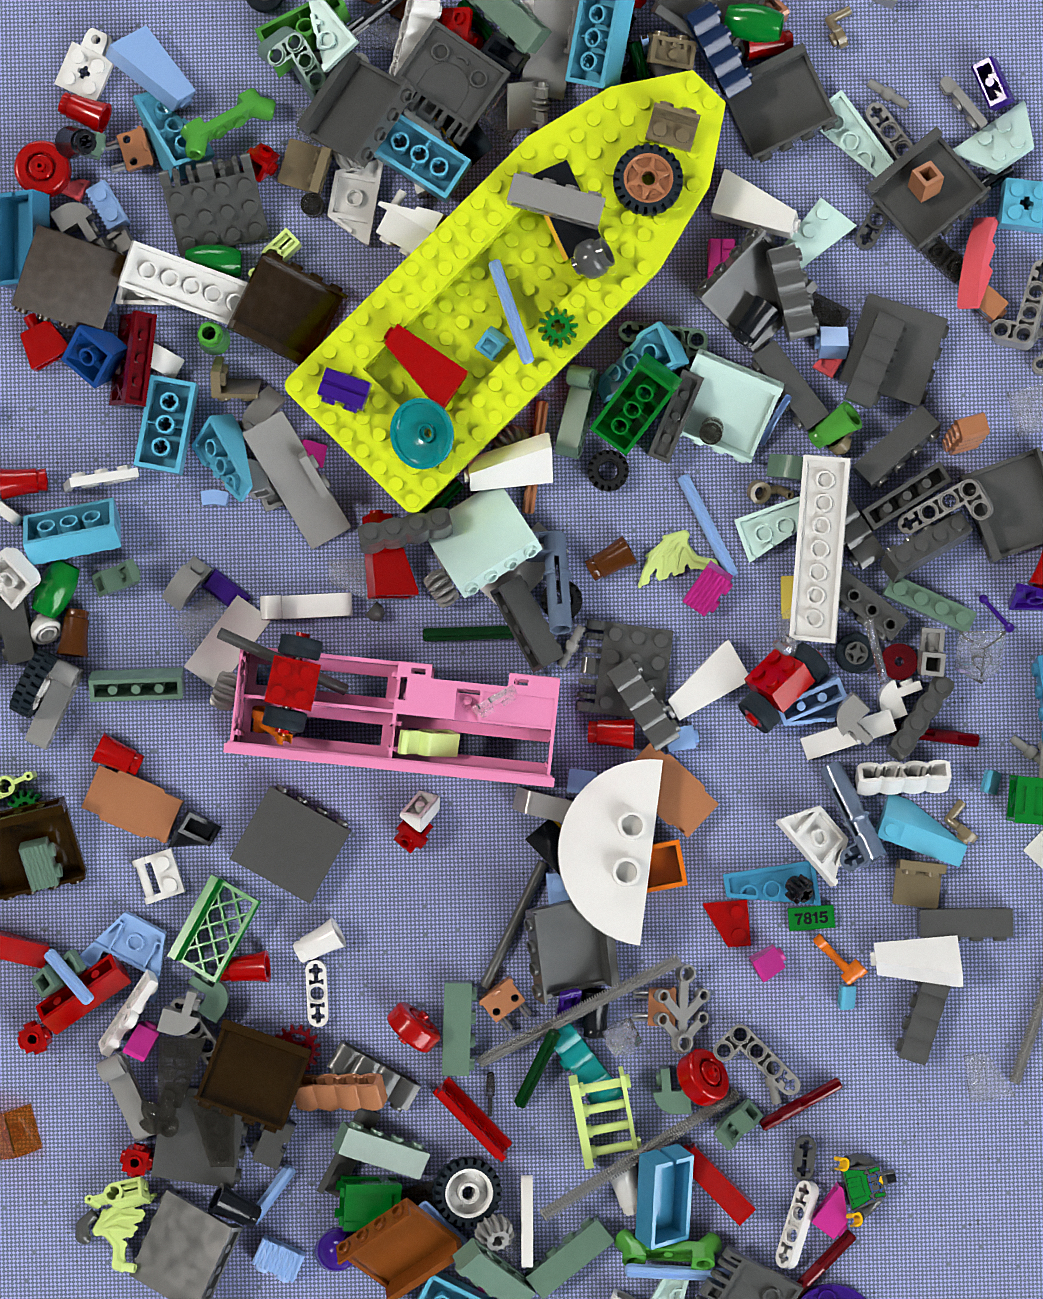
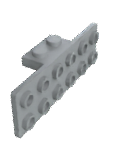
M534 0L532 13L552 33L536 54L529 53L531 57L522 69L520 82L548 79V86H550L548 98L564 99L567 84L565 77L580 0Z
M283 411L277 412L243 432L245 440L311 549H315L351 528L348 519L328 488L331 486L325 474H320L317 469L320 465L313 454L309 456Z

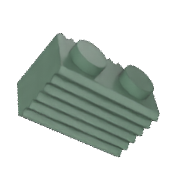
M48 836L21 842L19 853L31 891L34 892L58 886L60 877L63 876L61 864H56L55 861L56 848L54 843H50Z

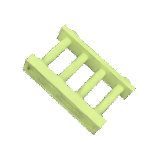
M623 1066L618 1067L620 1078L583 1084V1082H578L577 1074L568 1076L585 1169L594 1168L593 1159H596L597 1156L632 1149L634 1151L642 1146L640 1136L636 1137L627 1091V1088H631L629 1074H624ZM622 1087L624 1099L591 1105L582 1103L581 1097L586 1096V1093ZM626 1108L627 1120L591 1126V1124L586 1125L585 1118L590 1117L589 1114ZM624 1129L630 1130L631 1140L597 1147L590 1145L589 1138H593V1135Z

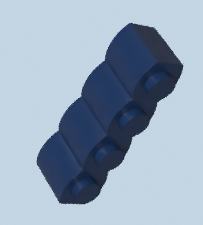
M706 1L684 14L683 17L721 94L725 99H730L751 87L753 76L747 66L743 67L740 60L742 54L739 48L731 43L730 38L732 34L726 24L722 25L719 17L722 14L719 7L715 3L712 4L710 1Z

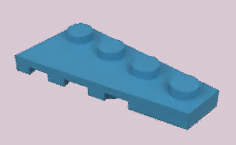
M808 860L722 874L726 897L790 903L794 902L785 896V893L788 891L785 888V884L790 877H799L802 874L813 882V885L810 887L813 890V895L807 902H799L798 904L821 905L816 870Z

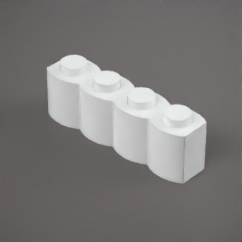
M407 0L399 30V38L395 45L393 61L388 74L395 77L433 20L440 18L442 13L441 0Z
M933 760L928 763L909 761L903 764L890 761L881 765L873 762L862 763L857 766L856 793L864 796L875 795L879 792L886 795H895L901 792L918 794L924 791L942 793L948 790L952 778L950 762L945 760Z

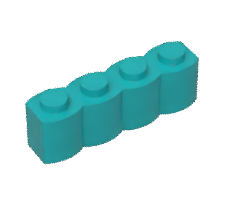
M572 1023L556 1029L561 1034V1037L553 1053L557 1052L562 1058L559 1060V1063L566 1072L571 1070L574 1075L577 1074L578 1082H583V1084L613 1079ZM618 1087L588 1093L587 1099L590 1104L613 1101L622 1096L623 1091Z

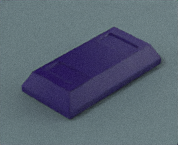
M216 568L202 585L204 589L227 607L230 606L237 595L247 602L251 598L249 594Z
M574 988L560 992L556 1018L557 1014L558 1016L559 1013L562 1015V1011L563 1013L564 1010L567 1012L569 1008L572 1010V1006L574 1008V1005L576 1007L577 1004L579 1005L582 995L581 990Z

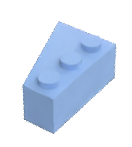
M832 674L823 678L818 684H812L784 713L777 709L776 711L781 718L780 722L784 726L826 721L835 722L837 708L847 695L840 678L836 674Z

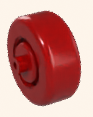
M38 140L25 145L19 151L14 162V173L18 183L24 190L33 189L41 191L51 198L60 194L68 186L72 175L70 160L58 153L54 143Z
M399 1002L387 1015V1021L399 1036L398 1039L406 1045L408 1043L420 1052H430L441 1037L439 1030L428 1019L430 1016L424 1010L420 1012L406 1002Z
M699 1048L691 1051L679 1060L677 1078L683 1092L691 1101L700 1106H710L726 1096L729 1089L728 1074L723 1063L716 1059L714 1053L707 1049Z

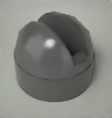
M376 601L365 616L372 621H380L385 615V610Z

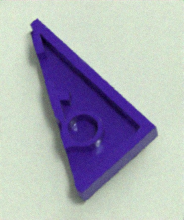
M1016 583L1008 600V610H1043V589Z

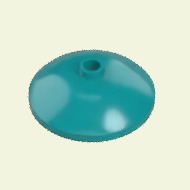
M415 398L403 403L395 412L390 426V438L395 453L405 464L416 469H429L442 463L449 455L453 445L454 430L448 413L439 403L428 398Z

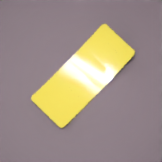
M781 576L782 619L791 618L794 576Z

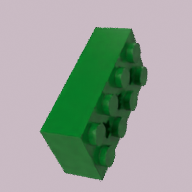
M646 352L589 429L627 456L683 379Z

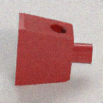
M31 313L23 318L28 330L22 332L20 337L30 367L37 372L60 360L69 343L51 321L40 322L36 318V313Z

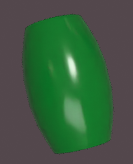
M733 4L727 8L724 25L726 24L732 36L738 39L755 43L779 41L781 38L784 14L761 4Z
M215 244L200 245L185 250V259L235 278L242 275L241 250Z
M61 559L53 561L40 577V583L35 588L32 608L50 618L55 619L59 616L75 593L80 569Z

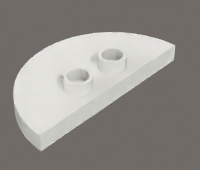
M657 759L626 762L594 778L582 789L569 807L563 820L558 840V866L561 880L569 899L586 921L603 934L615 940L640 946L663 764V760Z

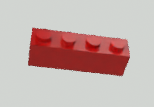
M111 953L78 976L94 996V999L88 1005L82 1004L71 989L65 985L35 1006L41 1022L54 1034L58 1035L132 982L125 966Z

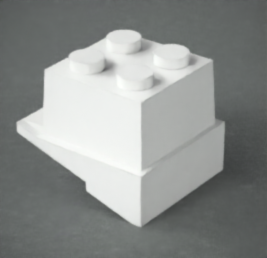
M399 189L391 203L379 201L378 205L386 209L387 212L376 233L381 235L379 240L393 247L396 244L401 247L399 252L408 257L448 216L421 207H416L414 210L400 206L407 193Z

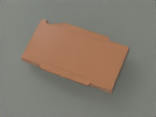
M649 743L634 761L645 759L663 760L656 814L668 825H674L688 838L719 804L704 791L705 786L672 755H665L661 750L656 752L651 743Z
M99 765L81 808L99 815L102 821L142 838L149 836L160 842L167 843L184 800L165 793L163 788L122 771L116 772Z

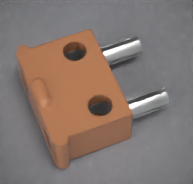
M140 125L137 129L116 135L117 140L106 143V151L120 147L124 162L111 166V169H114L112 170L113 173L124 170L131 173L150 166L156 167L146 131ZM130 137V142L125 143L126 139ZM137 160V164L133 166V161Z
M507 976L478 999L479 1005L484 1006L496 1023L500 1021L506 1031H510L513 1028L506 1015L518 1007L525 1018L529 1017L528 1014H532L524 1003L526 1001L525 997L513 983L512 976ZM514 994L518 995L515 999L511 998ZM499 1008V1011L493 1012V1009Z
M672 986V988L649 987V991H633V998L648 999V1014L633 1013V1021L648 1022V1026H658L654 1023L653 1016L657 1012H663L669 1016V1021L672 1025L676 1026V1018L663 1003L657 1002L654 998L656 990L665 989L669 991L672 1000L677 1003L676 986ZM661 993L660 999L662 1000L664 998V993ZM663 1016L660 1017V1023L663 1021Z

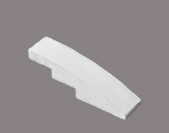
M889 709L864 716L859 721L873 736V739L897 731ZM838 726L800 738L807 760L858 744L850 736L851 730L843 736Z

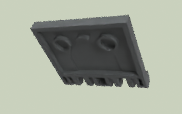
M434 19L395 75V78L401 81L406 79L416 90L417 94L408 104L407 109L412 112L416 108L422 97L425 99L418 109L416 116L430 124L439 110L443 111L434 124V128L436 130L441 128L447 117L450 116L455 121L446 131L445 136L448 138L452 137L460 124L462 125L453 139V142L461 146L511 72Z
M250 152L240 154L244 171H240L237 156H231V164L235 172L231 174H226L225 162L222 158L217 159L221 175L217 177L212 160L196 163L199 176L198 181H195L191 165H187L185 169L189 183L181 184L178 169H172L175 186H172L168 170L158 172L180 256H185V250L200 245L232 246L270 237Z
M587 619V629L602 630L604 635L585 633L586 638L592 640L600 639L603 642L602 649L593 646L583 647V652L601 654L600 659L582 657L580 673L598 675V679L579 678V683L583 685H597L596 694L584 691L577 692V697L595 699L594 703L576 701L575 710L634 718L607 675V672L629 658L632 662L638 661L644 671L641 674L645 682L650 680L656 690L653 695L657 701L662 699L664 702L674 631Z
M727 1245L722 1253L723 1257H720L717 1262L723 1268L731 1271L730 1275L727 1276L724 1272L713 1269L710 1273L713 1278L707 1277L699 1290L703 1296L697 1295L695 1299H797L803 1287L802 1284Z

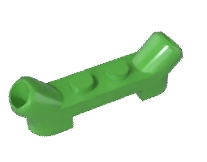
M250 88L238 95L237 106L204 123L199 116L190 121L180 131V135L186 141V156L192 160L203 159L208 142L215 138H222L233 128L242 127L251 118L271 121L274 116L276 102L274 99L261 97L255 88Z
M623 1229L616 1235L614 1246L622 1253V1263L625 1266L628 1263L645 1264V1260L691 1262V1269L703 1271L714 1267V1256L722 1250V1241L717 1234L708 1232L697 1242L680 1241L650 1250L636 1239L629 1229Z

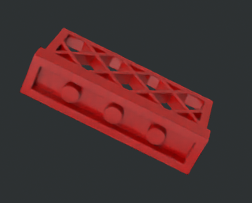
M448 1076L432 1093L488 1152L502 1163L507 1158V1149L513 1142L465 1091Z

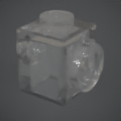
M631 1017L615 1021L602 1031L606 1039V1046L613 1056L621 1054L624 1057L636 1052L635 1048L642 1043Z

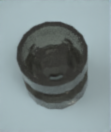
M307 193L302 197L300 206L307 217L315 219L323 215L325 203L318 194Z
M708 417L702 422L699 436L704 443L714 445L721 440L724 431L722 421L716 417Z

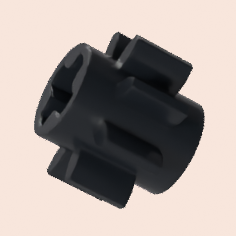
M802 874L799 877L792 876L785 884V888L788 890L785 896L796 904L799 902L805 903L813 895V890L810 888L813 882Z

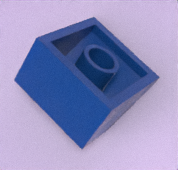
M81 324L77 327L61 360L95 389L111 381L128 346L111 332Z

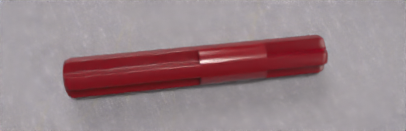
M894 723L897 731L889 733L890 736H895L899 732L900 723ZM928 727L919 740L977 747L980 737L978 734Z
M834 1078L800 1098L780 1107L775 1112L762 1118L759 1123L762 1129L767 1131L839 1091L843 1086L838 1078Z
M845 1230L796 1281L802 1284L803 1287L797 1299L856 1240V1236L850 1230Z

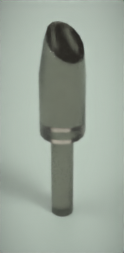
M489 1072L486 1079L488 1117H492V1099L495 1096L494 1072Z

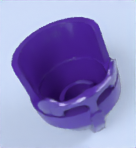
M332 1227L316 1242L314 1249L315 1258L323 1269L330 1272H341L352 1265L348 1260L339 1265L336 1253V1245L353 1235L352 1231H343L342 1227Z

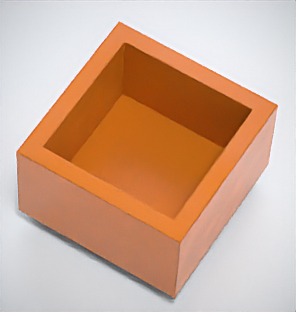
M674 838L654 842L652 845L647 893L688 885L679 839Z

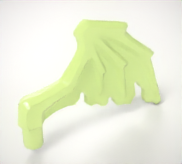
M687 530L662 536L663 540L645 555L647 560L638 583V588L649 583L650 575L655 569H657L656 578L658 581L667 579L671 572L673 576H677L680 573L683 574L687 564L691 570H704L710 560L717 565L718 561L713 558L698 556L688 543L690 534Z
M150 1193V1202L144 1204H151L154 1198L157 1197V1193ZM142 1204L118 1209L114 1206L107 1210L103 1209L92 1229L94 1236H104L112 1246L113 1270L122 1273L124 1271L135 1273L137 1270V1264L126 1262L128 1243L124 1241V1238H132L138 1230L135 1224L143 1221L146 1213L143 1209H135Z

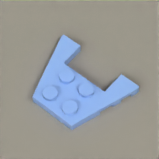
M126 910L79 956L88 969L99 962L105 951L143 972L147 969L154 972L158 981V988L154 995H150L148 1001L155 1003L158 997L167 932Z

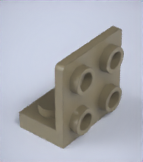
M648 32L650 44L647 63L689 71L693 70L697 44L694 41H690L689 36L677 35L668 37V32ZM645 35V36H640V41H641V37H642V40H643V39H647V35Z
M655 102L645 140L690 153L701 115L696 114L697 111L691 108L684 107L683 110L674 108V105L670 102Z
M292 138L289 139L277 182L321 196L333 157V150L324 146L321 148Z
M215 356L210 371L211 398H217L220 401H228L231 398H240L242 401L257 399L262 379L229 378V365L225 364V358L223 356Z
M897 858L892 903L937 909L942 874H946L947 865L938 862Z

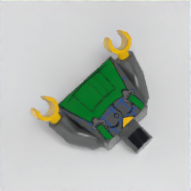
M853 1153L844 1157L835 1156L834 1160L840 1161V1164L834 1169L841 1171L849 1207L852 1211H855V1213H847L846 1218L854 1219L850 1227H859L862 1225L863 1220L886 1197L884 1185L897 1182L893 1169L881 1172L876 1161L859 1153Z

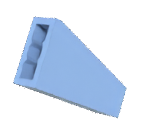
M146 25L110 44L105 57L171 111H175L180 107L185 109L193 102L192 98L196 90Z

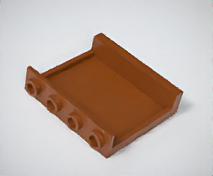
M405 1198L336 1245L337 1263L341 1265L348 1260L385 1287L386 1299H399L455 1262L452 1255L462 1247L459 1236L410 1199Z

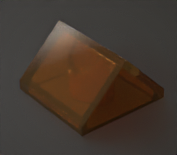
M31 1103L0 1111V1160L15 1159L43 1148Z

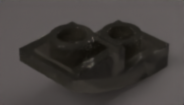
M938 236L934 239L936 243L929 250L925 251L922 249L920 253L951 282L956 283L960 279L963 258Z

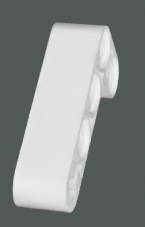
M352 593L260 596L261 620L353 616Z

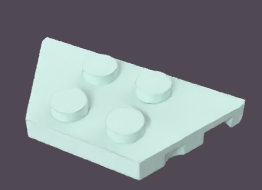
M1024 100L954 148V152L959 157L970 161L971 165L983 167L986 171L997 175L1034 149V142Z

